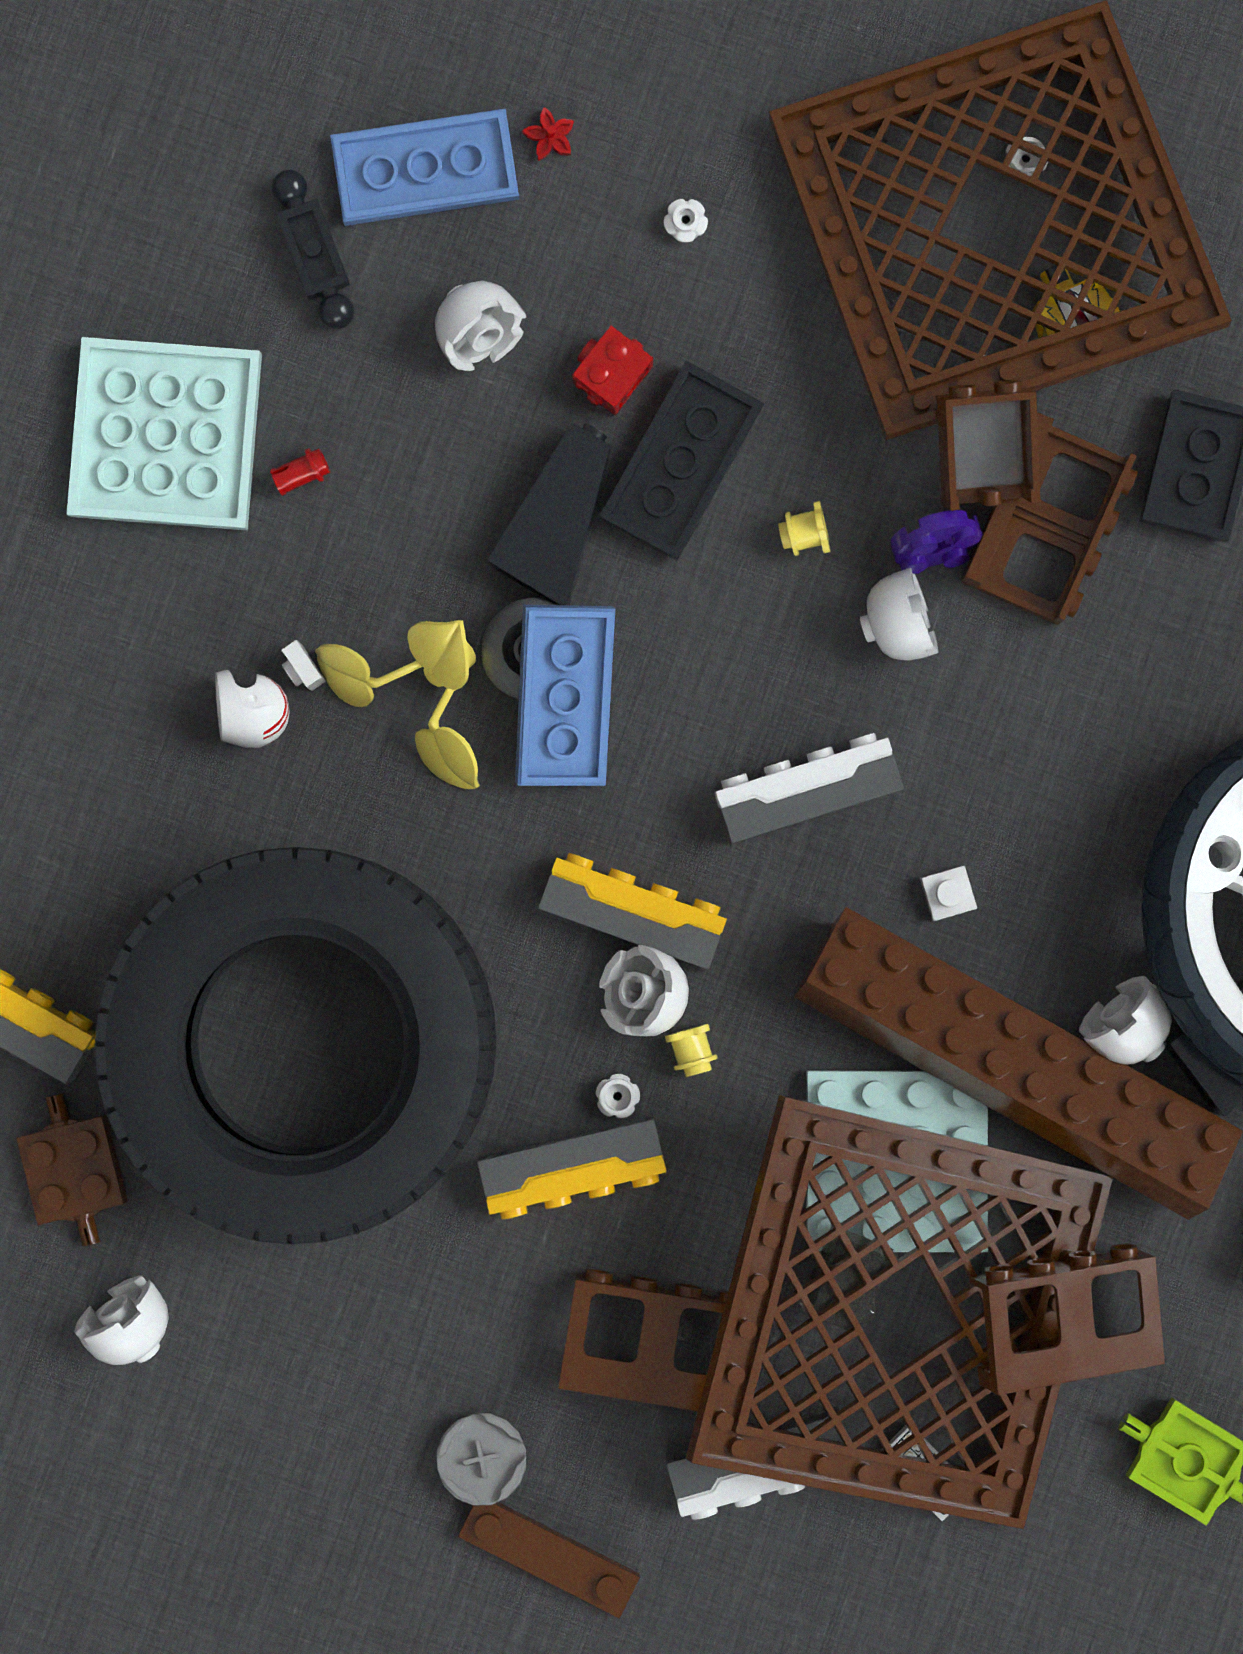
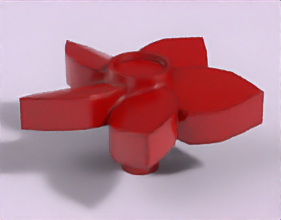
M544 107L540 114V126H529L522 130V134L530 140L539 141L536 148L538 161L547 157L552 149L560 155L571 156L570 143L565 136L571 132L574 121L564 118L555 123L552 113Z

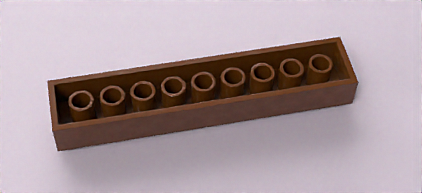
M847 907L844 908L831 925L794 995L796 999L1187 1220L1210 1208L1243 1133V1130L1126 1064L1123 1065L1110 1061L1095 1051L1087 1042Z

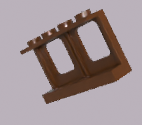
M1037 413L1040 488L1054 457L1058 454L1069 456L1109 475L1110 484L1098 512L1093 520L1088 521L1045 503L1041 499L1040 502L1031 503L1024 498L1001 500V505L993 506L982 530V538L975 546L960 582L1058 625L1065 620L1066 616L1073 618L1082 602L1084 593L1079 592L1078 588L1084 575L1091 577L1100 561L1102 553L1096 550L1102 534L1109 537L1115 527L1120 512L1114 510L1119 495L1127 496L1134 484L1138 471L1131 468L1137 456L1130 453L1126 458L1053 427L1054 419ZM1016 456L1006 478L1017 477ZM1021 535L1032 536L1073 555L1075 560L1074 566L1057 601H1048L1005 581L1003 577L1005 567Z
M1135 1244L1110 1246V1252L1096 1254L1094 1251H1076L1069 1254L1068 1260L1056 1262L1051 1258L1031 1259L1027 1261V1267L1016 1269L1008 1265L990 1266L985 1268V1274L969 1277L970 1284L982 1289L989 1364L977 1366L979 1385L997 1395L1165 1364L1156 1257L1138 1250ZM1135 1270L1138 1277L1141 1311L1140 1327L1132 1332L1097 1337L1094 1327L1091 1293L1092 1280L1099 1275ZM1052 1285L1055 1292L1058 1325L1057 1343L1051 1347L1014 1353L1010 1342L1007 1309L1008 1295L1015 1290Z
M586 1269V1275L576 1274L558 1389L698 1411L707 1374L679 1370L674 1365L680 1317L687 1308L723 1313L728 1291L721 1290L720 1296L716 1297L703 1295L702 1287L690 1284L676 1283L675 1290L657 1287V1280L641 1276H631L630 1283L612 1280L613 1273L598 1269ZM602 1293L638 1299L643 1302L645 1306L638 1354L634 1360L621 1361L596 1357L585 1352L584 1340L590 1303L594 1295Z

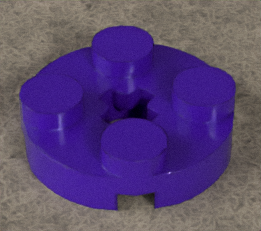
M963 510L942 511L918 519L920 528L907 534L905 527L897 531L891 538L890 546L895 562L900 565L901 571L911 568L913 574H918L927 567L944 564L946 568H953L966 563L970 559L968 551L980 542L982 532L978 519L974 514L969 519L967 512Z

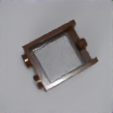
M1009 380L994 382V390L977 391L976 385H955L949 387V394L935 395L938 413L941 476L940 504L953 511L960 510L959 504L979 502L984 506H996L1002 504L1001 500L1024 498L1031 503L1040 502L1036 391L1022 387L1021 381Z

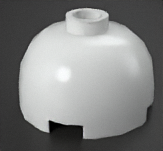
M487 281L459 285L447 294L435 317L436 338L441 350L455 368L472 371L475 370L472 363L479 362L489 355L494 363L514 348L524 333L519 325L522 318H526V314L517 301L502 286Z
M908 568L881 579L871 589L867 597L868 615L860 617L867 642L876 640L884 654L898 660L921 659L938 653L934 631H928V628H930L926 612L928 608L917 577L912 573V569Z
M638 945V947L628 951L620 950L616 952L606 964L599 983V988L605 989L604 1001L606 1009H601V1014L612 1029L624 1035L657 1036L672 1028L679 1021L688 1003L689 986L686 974L677 961L655 948Z
M1145 976L1133 977L1115 987L1121 994L1112 999L1105 1007L1099 1001L1094 1004L1079 1027V1032L1085 1037L1083 1038L1084 1041L1095 1051L1110 1061L1123 1065L1136 1064L1142 1060L1150 1062L1158 1057L1165 1048L1164 1041L1169 1034L1172 1023L1171 1012L1167 1008L1157 986L1152 984Z
M138 1275L126 1279L109 1289L107 1292L113 1298L103 1304L96 1312L89 1306L76 1324L74 1332L84 1347L96 1359L107 1364L126 1365L136 1360L139 1363L147 1361L157 1353L160 1348L159 1342L165 1334L169 1320L167 1305L150 1279L147 1282L143 1276Z

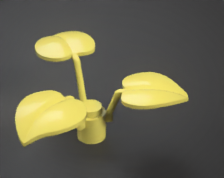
M463 620L450 622L422 621L414 624L408 631L407 639L410 651L416 661L379 678L370 677V668L366 660L350 648L337 644H323L315 650L320 670L329 687L341 700L355 707H364L373 701L374 694L372 688H378L424 667L423 671L427 680L434 686H444L446 689L428 722L429 729H420L415 734V744L420 758L433 774L450 785L464 789H476L480 786L477 781V761L469 743L455 730L448 727H439V719L453 692L466 684L469 668L476 662L475 652L466 641Z

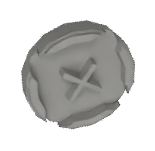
M490 1413L472 1414L457 1420L443 1434L437 1449V1470L444 1487L456 1499L473 1506L493 1505L508 1498L520 1485L526 1470V1448L519 1432L507 1420Z

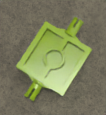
M1171 1397L1159 1419L1151 1424V1426L1136 1419L1130 1413L1125 1414L1123 1419L1136 1427L1137 1430L1122 1421L1118 1429L1141 1442L1139 1452L1125 1474L1129 1479L1206 1526L1217 1507L1229 1497L1243 1505V1483L1239 1482L1241 1467L1243 1466V1440Z

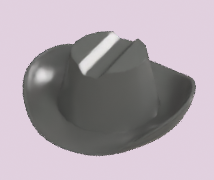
M525 598L508 604L492 618L483 634L481 660L485 673L499 690L516 699H519L523 605H557L545 599Z

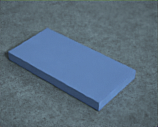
M506 109L330 135L342 218L345 226L519 200Z
M523 605L515 783L518 786H606L615 608L613 606Z

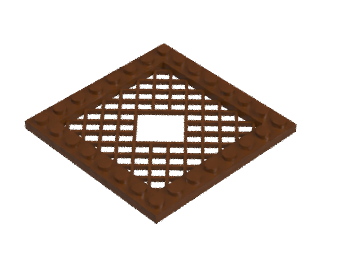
M1107 0L769 111L771 126L885 440L938 424L935 395L949 394L950 386L976 385L977 391L994 390V382L1018 380L1021 381L1022 387L1037 391L1227 328L1232 321ZM1059 68L1081 78L1073 95L1050 86ZM1049 71L1044 83L1031 78V76ZM1017 82L1039 92L1030 110L1008 100ZM1007 85L1001 97L989 92V90ZM1085 85L1088 87L1094 105L1079 99ZM1045 95L1067 104L1059 123L1037 113ZM974 96L996 105L988 124L966 114ZM965 99L959 111L946 105ZM1074 108L1097 117L1088 135L1065 126ZM1003 109L1025 118L1017 136L994 127ZM932 110L954 119L945 138L924 129ZM922 113L917 125L904 120V118ZM1031 122L1054 131L1046 149L1023 140ZM961 123L983 132L974 151L952 141ZM1101 123L1110 145L1094 139ZM890 124L912 133L903 152L881 142ZM880 127L874 139L862 134V132ZM1060 135L1083 144L1075 162L1052 153ZM989 136L1012 145L1003 164L981 154ZM918 137L941 146L932 164L910 155ZM848 138L870 147L861 165H857L839 156ZM838 140L834 150L831 152L828 143ZM1089 147L1112 157L1104 175L1081 166ZM1018 148L1041 158L1032 177L1009 167ZM947 150L969 159L961 177L938 168ZM876 151L898 160L889 179L867 169ZM1047 161L1070 171L1061 189L1038 180ZM975 163H979L1056 198L1020 271L939 235ZM905 164L927 173L918 192L896 182ZM1116 164L1119 167L1125 185L1110 179ZM837 166L856 174L847 193ZM1076 174L1099 184L1090 203L1067 193ZM933 177L956 186L947 204L924 195ZM862 178L884 187L875 206L854 197ZM1105 187L1128 197L1119 216L1096 206ZM891 190L913 200L904 219L882 209ZM1062 201L1085 211L1076 230L1053 220ZM1132 203L1141 226L1125 219ZM919 204L942 213L933 232L911 222ZM851 206L871 214L862 232L859 229ZM1091 214L1114 224L1105 243L1082 233ZM877 217L899 227L890 246L868 236ZM1120 227L1143 237L1134 256L1111 246ZM1048 229L1071 238L1062 257L1040 247ZM906 231L928 240L919 259L897 250ZM1077 242L1100 251L1092 270L1069 261ZM934 244L957 253L948 272L926 263ZM1147 244L1157 266L1141 260ZM866 246L886 254L877 272L874 270ZM1106 255L1130 265L1121 284L1098 274ZM1035 256L1057 265L1049 284L1026 275ZM963 257L986 267L977 286L954 276ZM892 258L914 267L905 286L883 277ZM1136 268L1159 278L1150 297L1127 287ZM1064 269L1087 279L1078 298L1055 288ZM992 270L1015 280L1006 299L983 289ZM921 271L943 280L934 300L911 290ZM1093 282L1116 292L1107 311L1084 301ZM1021 283L1044 293L1035 312L1012 302ZM950 284L972 294L963 313L940 303ZM1164 284L1168 296L1156 299ZM881 286L900 294L892 313L889 311ZM1122 295L1141 303V305L1114 313ZM1050 296L1073 306L1064 325L1041 315ZM978 297L1001 307L992 326L969 316ZM907 298L929 308L920 327L898 318ZM1079 309L1099 318L1071 328ZM936 311L958 321L949 341L927 331ZM1007 311L1030 320L1021 340L999 330ZM1036 324L1056 332L1028 342ZM964 325L987 334L978 354L955 344ZM896 327L915 335L906 354ZM994 338L1013 346L985 356ZM922 339L944 348L935 368L913 358ZM951 352L970 360L969 362L942 370ZM911 368L916 369L926 374L927 376L914 379ZM980 409L953 411V418Z
M779 1095L686 1459L693 1464L1024 1529L1061 1384L998 1395L1004 1408L985 1420L976 1402L991 1391L981 1386L973 1393H970L961 1377L979 1363L981 1366L989 1364L987 1346L982 1349L972 1332L985 1323L984 1312L967 1323L958 1306L959 1303L977 1292L983 1303L982 1289L970 1284L953 1296L943 1277L961 1265L968 1277L977 1276L969 1260L986 1248L989 1249L997 1265L1012 1267L1027 1257L1029 1260L1038 1258L1035 1252L1043 1246L1045 1247L1042 1258H1051L1055 1262L1068 1260L1069 1254L1072 1252L1094 1251L1113 1177ZM816 1153L828 1156L813 1166ZM842 1159L869 1165L870 1167L852 1178ZM835 1164L845 1183L825 1196L815 1176ZM884 1169L911 1175V1177L893 1187ZM877 1174L886 1193L867 1205L857 1186ZM925 1179L953 1186L934 1197ZM809 1183L818 1201L801 1212ZM918 1184L927 1203L908 1215L898 1196ZM966 1189L993 1196L975 1207ZM850 1191L860 1211L840 1223L830 1204ZM959 1194L968 1213L949 1224L940 1205ZM1006 1198L1033 1205L1016 1216ZM891 1201L901 1221L882 1233L872 1213ZM999 1203L1009 1222L990 1234L980 1215ZM1047 1208L1054 1209L1052 1217ZM823 1209L833 1229L813 1241L803 1222ZM933 1211L942 1230L923 1242L913 1223ZM1039 1213L1049 1231L1030 1243L1021 1225ZM865 1219L875 1238L855 1250L845 1231ZM971 1221H974L983 1239L964 1251L954 1233ZM798 1229L806 1246L790 1256L796 1230ZM904 1229H907L916 1248L897 1260L887 1241ZM1014 1230L1023 1249L1007 1260H1004L995 1242ZM839 1237L848 1256L828 1268L818 1249ZM947 1238L957 1257L938 1269L928 1250ZM880 1246L890 1265L870 1278L861 1258ZM812 1255L821 1274L801 1286L791 1267ZM921 1256L960 1328L888 1376L849 1304ZM854 1264L863 1283L846 1295H843L834 1276ZM786 1274L795 1291L778 1302ZM827 1282L837 1301L817 1313L807 1294ZM1043 1285L1012 1291L1007 1297V1307L1017 1301L1026 1317V1320L1010 1330L1012 1351L1018 1353L1055 1345L1058 1341V1325L1053 1286ZM1033 1290L1029 1306L1024 1296ZM800 1300L810 1319L790 1332L780 1312ZM842 1309L852 1328L832 1341L822 1322ZM774 1319L783 1337L767 1347ZM815 1327L825 1346L805 1359L795 1340ZM1022 1334L1018 1350L1013 1340ZM857 1336L867 1355L847 1368L837 1349ZM966 1337L975 1355L956 1367L946 1349ZM789 1345L799 1364L778 1377L768 1358ZM830 1354L840 1373L820 1386L810 1367ZM937 1355H940L949 1373L930 1385L920 1367ZM872 1363L882 1382L862 1395L852 1376ZM763 1365L772 1382L755 1393L761 1366ZM804 1372L814 1391L793 1404L784 1385ZM913 1372L923 1390L903 1403L894 1385ZM846 1381L855 1400L838 1412H835L826 1394ZM954 1381L964 1399L947 1411H944L935 1394ZM777 1390L787 1409L766 1422L756 1404ZM887 1390L897 1408L877 1421L867 1403ZM819 1399L829 1418L809 1431L799 1412ZM928 1399L938 1417L918 1430L909 1411ZM861 1408L870 1427L853 1439H850L841 1421ZM969 1408L978 1426L959 1438L950 1420ZM750 1410L759 1425L747 1423ZM902 1417L912 1435L892 1448L882 1430ZM790 1418H793L800 1433L776 1428ZM1000 1423L995 1439L990 1429ZM943 1426L952 1444L933 1456L924 1438ZM835 1427L843 1442L819 1438V1436ZM876 1435L884 1451L860 1445ZM981 1435H984L993 1452L976 1464H973L964 1447ZM917 1444L925 1459L902 1455V1453ZM958 1452L965 1467L942 1462Z

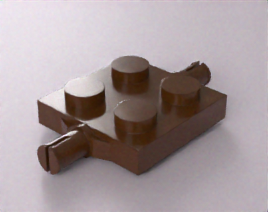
M62 1093L45 1098L52 1124L46 1126L40 1132L20 1136L16 1139L37 1224L42 1225L58 1220H76L82 1242L81 1246L83 1247L101 1242L94 1215H97L106 1208L127 1203L128 1199L107 1115L87 1120L70 1119L64 1097L65 1094Z

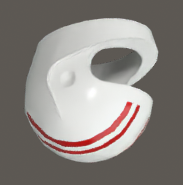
M229 670L215 673L217 715L221 741L244 748H261L278 739L288 724L290 714L289 703L282 688L272 679L256 674V683L252 687L243 688L235 683Z

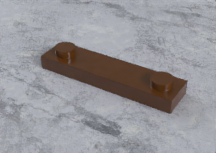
M500 1502L493 1505L472 1506L458 1535L459 1538L619 1619L640 1579V1573Z

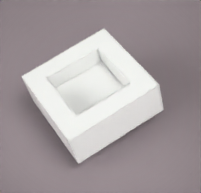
M295 640L282 649V652L288 659L282 666L296 687L304 683L308 689L313 691L326 682L300 642Z
M965 866L920 878L932 921L977 909Z

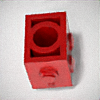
M610 326L598 342L592 338L578 355L577 361L581 364L572 374L573 384L576 388L586 393L587 400L593 405L603 406L616 416L653 368L654 358L642 349L643 345L634 338L632 340L628 339L620 331Z

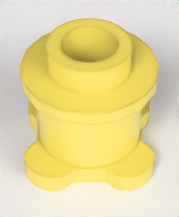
M820 501L813 502L814 511L792 516L790 512H785L786 522L778 523L783 548H792L794 556H798L800 550L822 546L823 553L831 552L827 526Z
M709 1024L665 1036L666 1042L672 1043L678 1064L674 1066L675 1071L684 1069L685 1076L689 1077L712 1070L710 1061L716 1060L718 1057L717 1054L712 1055L706 1032L710 1031Z

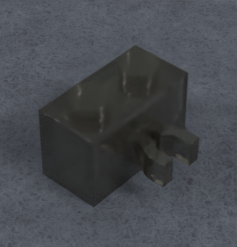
M845 1231L855 1250L871 1241V1239L852 1231ZM839 1237L824 1245L820 1252L828 1268L848 1256ZM880 1246L861 1258L870 1278L890 1265ZM815 1264L809 1281L821 1274L817 1264ZM854 1264L834 1276L843 1295H846L863 1283ZM827 1282L807 1294L817 1313L837 1301ZM880 1283L849 1304L862 1328L867 1326L874 1316L876 1309L874 1298ZM800 1302L798 1309L807 1313L803 1304ZM842 1309L824 1320L845 1330L852 1328Z

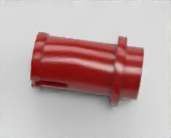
M307 448L305 449V455L277 468L270 469L272 479L282 496L316 479L322 482L324 481V476L331 473L320 448L314 451Z

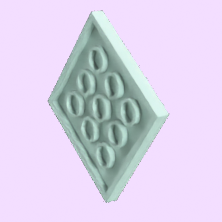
M81 337L67 515L76 518L248 531L262 361L261 352L259 350Z
M806 1070L807 1102L988 1145V1106L926 1071ZM816 1153L813 1166L828 1156ZM842 1159L852 1178L870 1167L869 1165ZM835 1164L815 1176L825 1196L845 1183ZM884 1169L893 1187L911 1177V1175ZM877 1174L857 1186L867 1205L886 1193ZM925 1179L934 1197L953 1186ZM809 1183L806 1191V1208L818 1201ZM918 1184L898 1196L908 1215L927 1203ZM966 1189L975 1207L988 1199L987 1193ZM850 1191L830 1204L840 1223L860 1211ZM959 1194L940 1205L949 1224L968 1213ZM891 1201L872 1213L882 1233L901 1221ZM823 1209L806 1220V1228L813 1241L833 1229ZM933 1211L913 1223L923 1242L942 1230ZM988 1211L980 1216L988 1229ZM865 1219L845 1231L855 1250L875 1238ZM971 1221L954 1233L964 1251L983 1239L974 1221ZM904 1229L887 1241L892 1252H910L916 1248L907 1229ZM839 1237L818 1249L819 1252H846ZM947 1238L928 1250L929 1252H954ZM879 1246V1247H877L876 1249H874V1250L871 1251V1252H883V1251H882V1249H881L880 1246Z

